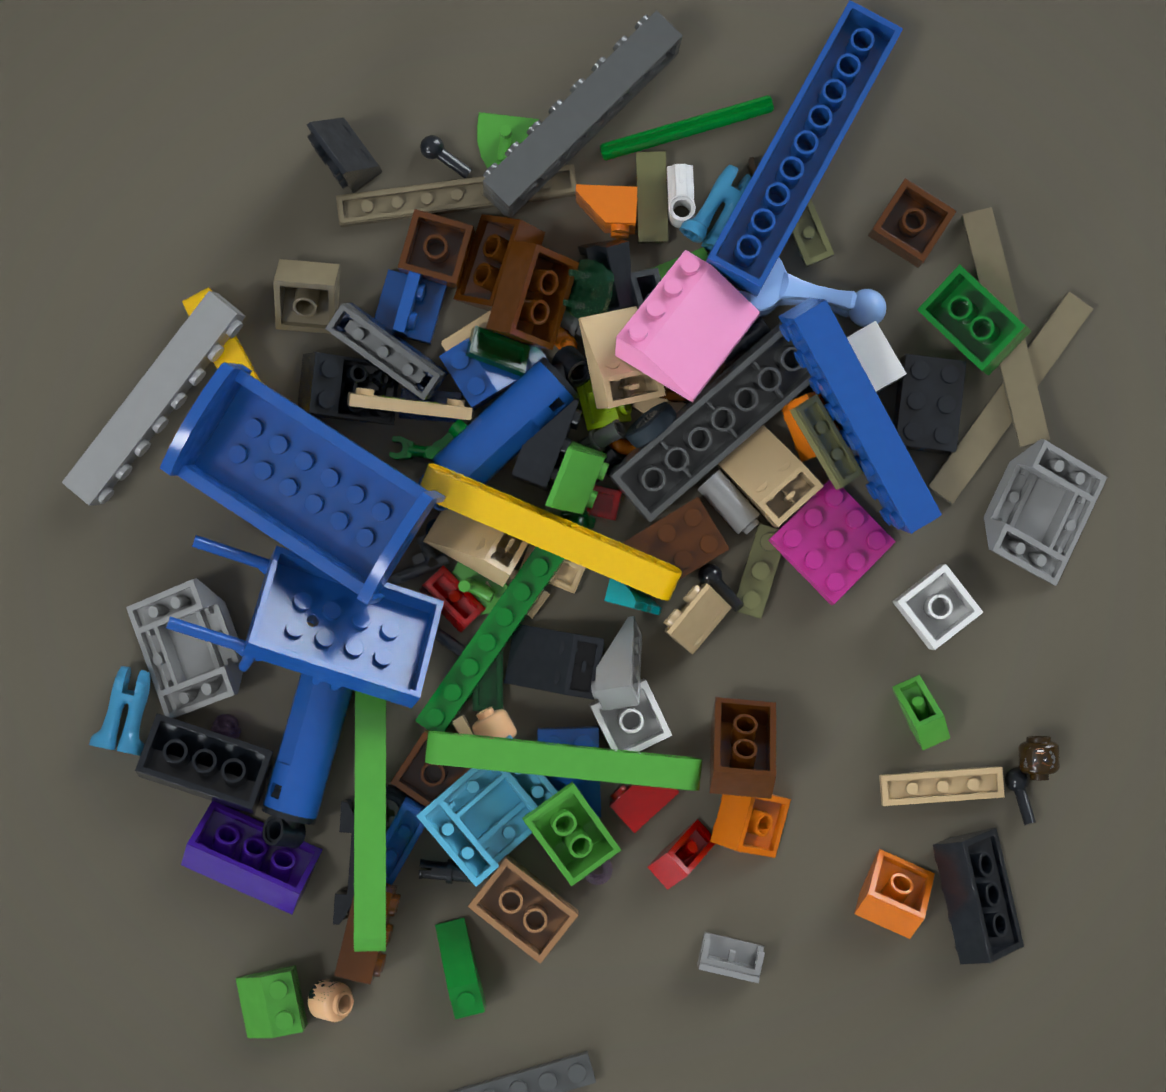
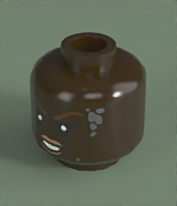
M1028 736L1026 741L1019 745V769L1025 774H1030V780H1049V774H1054L1059 770V745L1051 741L1050 736Z

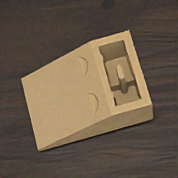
M637 306L578 318L597 409H609L666 396L663 384L615 356L616 336L638 310Z
M764 425L717 464L774 528L779 527L823 487L812 472Z
M450 509L440 512L423 541L502 587L510 577L528 545L525 541Z
M707 583L701 586H693L683 598L686 602L685 606L681 610L674 609L663 622L667 625L664 632L692 655L732 608Z

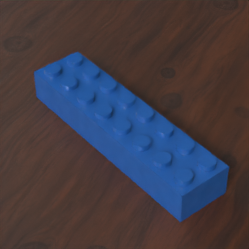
M808 298L778 316L782 322L779 326L781 333L788 342L792 341L797 350L794 352L797 362L802 368H807L811 376L808 379L811 388L817 395L821 394L826 403L824 406L832 420L836 421L840 434L847 446L850 447L869 482L866 484L869 494L874 500H879L883 508L880 510V514L887 525L890 526L892 524L896 529L912 534L940 517L942 513L827 300Z

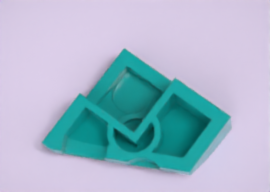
M609 579L604 601L660 616L662 608L649 596L614 579Z

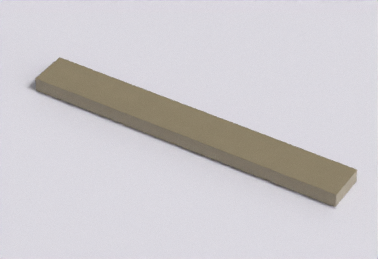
M574 164L564 165L528 202L576 196L577 182ZM484 176L336 196L340 227L412 218L414 209L438 215L495 206L483 195Z
M992 207L962 214L961 217L977 280L1020 320ZM1024 338L999 365L1019 448L1033 445L1040 439L1051 440Z
M1071 292L1066 293L1027 347L1037 387L1093 311L1092 307ZM1003 382L959 441L956 452L949 455L927 486V488L950 504L956 501L1012 423Z

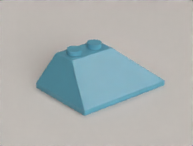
M470 768L420 811L416 817L476 887L499 867L498 862L532 833L522 817L558 791L543 775Z

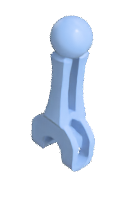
M779 257L757 297L747 291H739L760 311V317L770 314L778 306L798 305L808 298L827 300L834 313L844 317L849 316L856 325L865 327L874 321L879 324L883 320L887 309L884 297L876 290L861 289L857 292L836 290L803 281L787 273Z

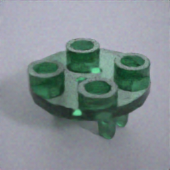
M596 260L577 261L579 262L578 269H569L568 275L575 277L569 298L563 300V306H566L568 312L577 319L608 312L614 282L612 271L606 269L603 264Z

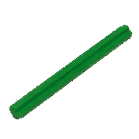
M766 95L605 142L600 145V152L602 158L607 161L771 113L774 109L771 96Z

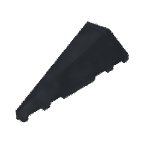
M616 239L578 246L580 255H586L590 270L587 272V277L589 281L593 282L599 313L634 307L630 279L632 274L629 241Z

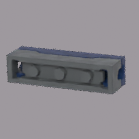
M352 302L341 304L325 328L422 400L432 398L449 374L445 369Z

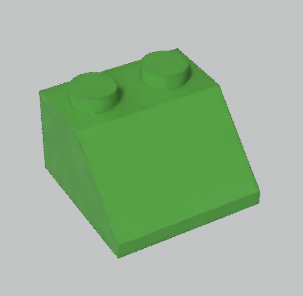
M573 441L567 448L545 505L578 514H583L586 507L592 509L598 492L593 490L597 479L603 481L609 464L604 462L607 454Z
M296 965L236 977L247 1038H276L300 1033L305 1030L308 1023Z

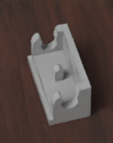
M704 932L697 966L699 970L759 983L765 954L763 952L764 946Z

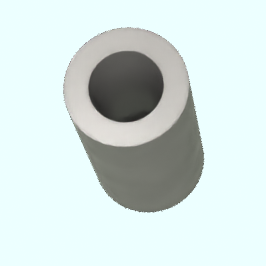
M720 469L697 489L737 534L743 531L747 535L760 523L756 519L760 513Z

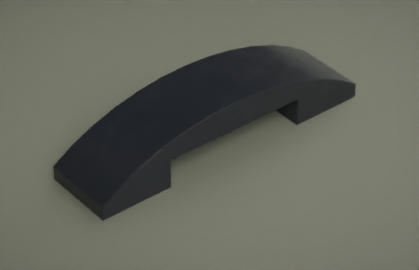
M351 799L341 801L339 832L351 833L348 890H338L335 893L333 925H339L348 914L354 896V804Z

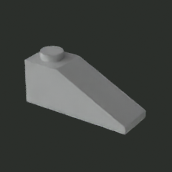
M634 616L626 619L597 665L595 681L591 682L592 695L594 699L599 700L603 711L639 705L642 634Z

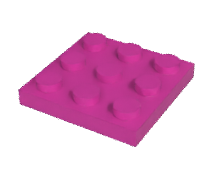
M830 479L768 540L831 606L896 542L843 487L836 490Z

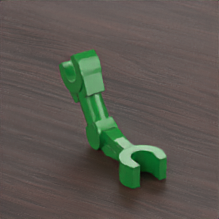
M462 419L457 420L449 428L448 433L440 440L434 442L432 446L415 445L413 441L402 436H393L392 441L394 443H401L403 449L399 453L390 452L389 456L397 461L413 459V457L433 461V457L467 425Z

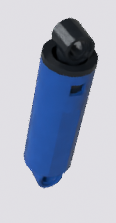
M565 346L558 350L553 357L552 364L545 357H542L433 457V462L486 484L521 451L522 445L572 401L580 397L573 387L583 386L590 380L587 359L573 346ZM423 474L422 477L419 479V482H418L419 485H420V483H421V481H422V478H423L424 474ZM436 503L433 506L438 511L448 509Z
M300 674L262 807L263 812L272 815L265 821L262 831L263 839L268 845L296 849L300 847L305 839V824L314 825L316 823L353 693L352 689L342 686L335 691L330 689L331 685L329 683L320 682L316 685L312 683V676Z

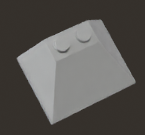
M1040 439L1009 462L986 510L984 522L989 550L1046 582L1057 586L1107 477L1045 439Z
M197 578L189 580L126 607L165 716L176 718L238 694L243 674L239 669L242 656L235 650L166 628L171 616L238 638L225 601Z

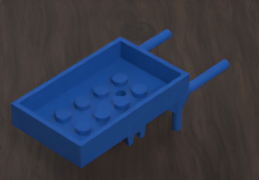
M195 535L192 547L258 568L265 575L246 640L171 616L166 626L167 629L235 650L242 656L239 663V669L242 672L248 671L254 661H265L312 676L313 684L318 685L320 682L329 683L331 685L330 689L335 691L343 686L409 708H413L420 699L444 601L386 582L380 592L385 596L381 602L367 606L357 599L358 594L291 550L276 546L270 559ZM307 622L312 623L314 627L309 626Z

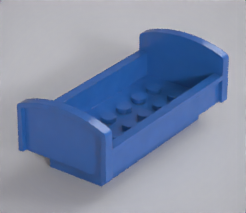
M222 363L185 417L167 450L160 469L170 476H179L358 594L357 599L367 606L381 602L385 597L380 593L434 504L444 502L446 496L436 490L428 491L251 376L252 370L244 365Z

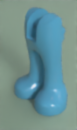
M730 164L717 178L708 198L693 219L684 221L679 229L691 241L696 243L703 242L701 246L710 252L752 178L749 174H746L738 186L734 188L731 184L737 175L738 168ZM724 202L723 211L706 236L707 228L720 204Z
M121 666L112 686L109 706L103 725L98 732L92 735L89 745L115 751L117 747L119 752L141 756L145 744L139 739V730L149 696L151 673L141 670L136 681L135 690H128L131 668ZM128 704L125 725L117 746L120 718L124 706Z

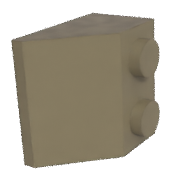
M279 259L273 279L275 328L331 334L325 328L339 307L340 264Z

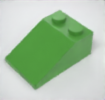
M573 781L522 817L525 824L571 886L621 851Z

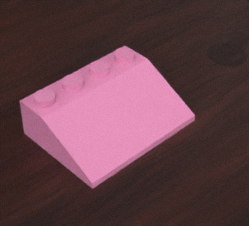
M685 250L616 336L615 356L693 403L758 318L760 311L711 264Z

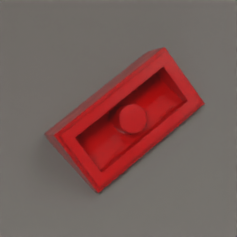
M443 565L421 586L419 591L424 595L444 601L441 614L462 633L486 608L470 592H461L458 588L460 581Z

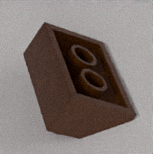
M481 214L459 289H456L453 299L486 311H491L512 240L542 246L546 232L521 219Z

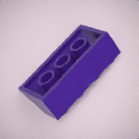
M212 801L186 845L181 865L293 915L323 849L305 841L296 849L268 845L263 839L264 823Z

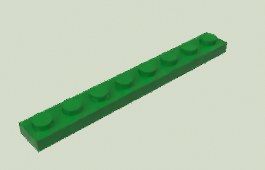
M539 547L534 548L415 721L428 731H447L475 688L565 561L564 558Z

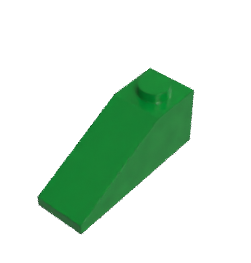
M465 917L435 924L447 989L455 1020L485 1012L487 1004Z

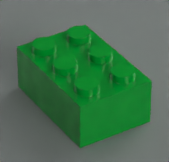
M960 264L917 309L988 376L1031 332L1021 320Z

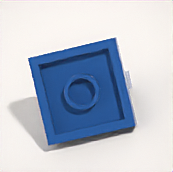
M388 269L374 319L398 336L431 345L447 286L425 280L421 274L409 271L407 275Z

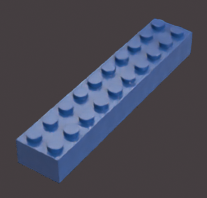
M849 0L706 260L730 283L756 297L758 296L903 28Z

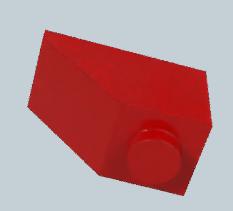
M622 784L610 795L613 801L609 805L624 823L636 833L679 793V790L632 784L626 787Z
M698 819L695 820L650 863L648 869L667 890L687 877L713 848L715 843L710 842L712 834Z

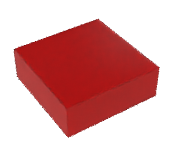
M595 485L593 490L597 491L598 495L592 509L587 508V512L591 516L615 521L622 492Z

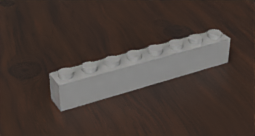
M208 291L62 483L89 506L105 504L114 494L113 487L119 480H124L133 469L131 464L137 456L141 457L147 452L151 446L149 442L155 433H160L169 423L168 416L174 409H179L185 403L188 397L186 395L192 385L196 386L202 381L206 375L205 368L211 361L215 362L222 355L225 349L223 345L229 337L233 338L240 332L243 327L241 322L246 316L219 293Z

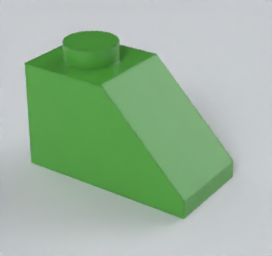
M920 675L892 687L906 721L922 750L950 739L945 716Z

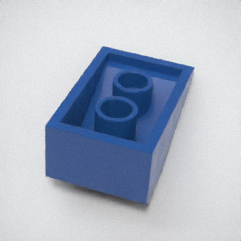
M469 337L439 357L467 402L473 408L472 410L475 411L505 392L521 376L465 356ZM531 346L525 372L542 357L546 358L541 348Z
M599 727L538 728L537 738L540 742L599 747ZM545 776L557 791H560L573 781L598 818L601 817L600 781Z

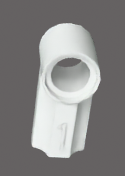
M687 164L667 166L668 220L676 228H680L684 221L693 219L695 215L693 165ZM678 206H684L690 213L686 217H679L673 210Z

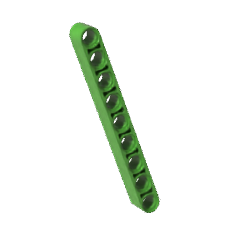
M355 691L354 952L386 951V700Z
M428 731L425 763L691 791L700 790L703 761L700 758L443 731Z

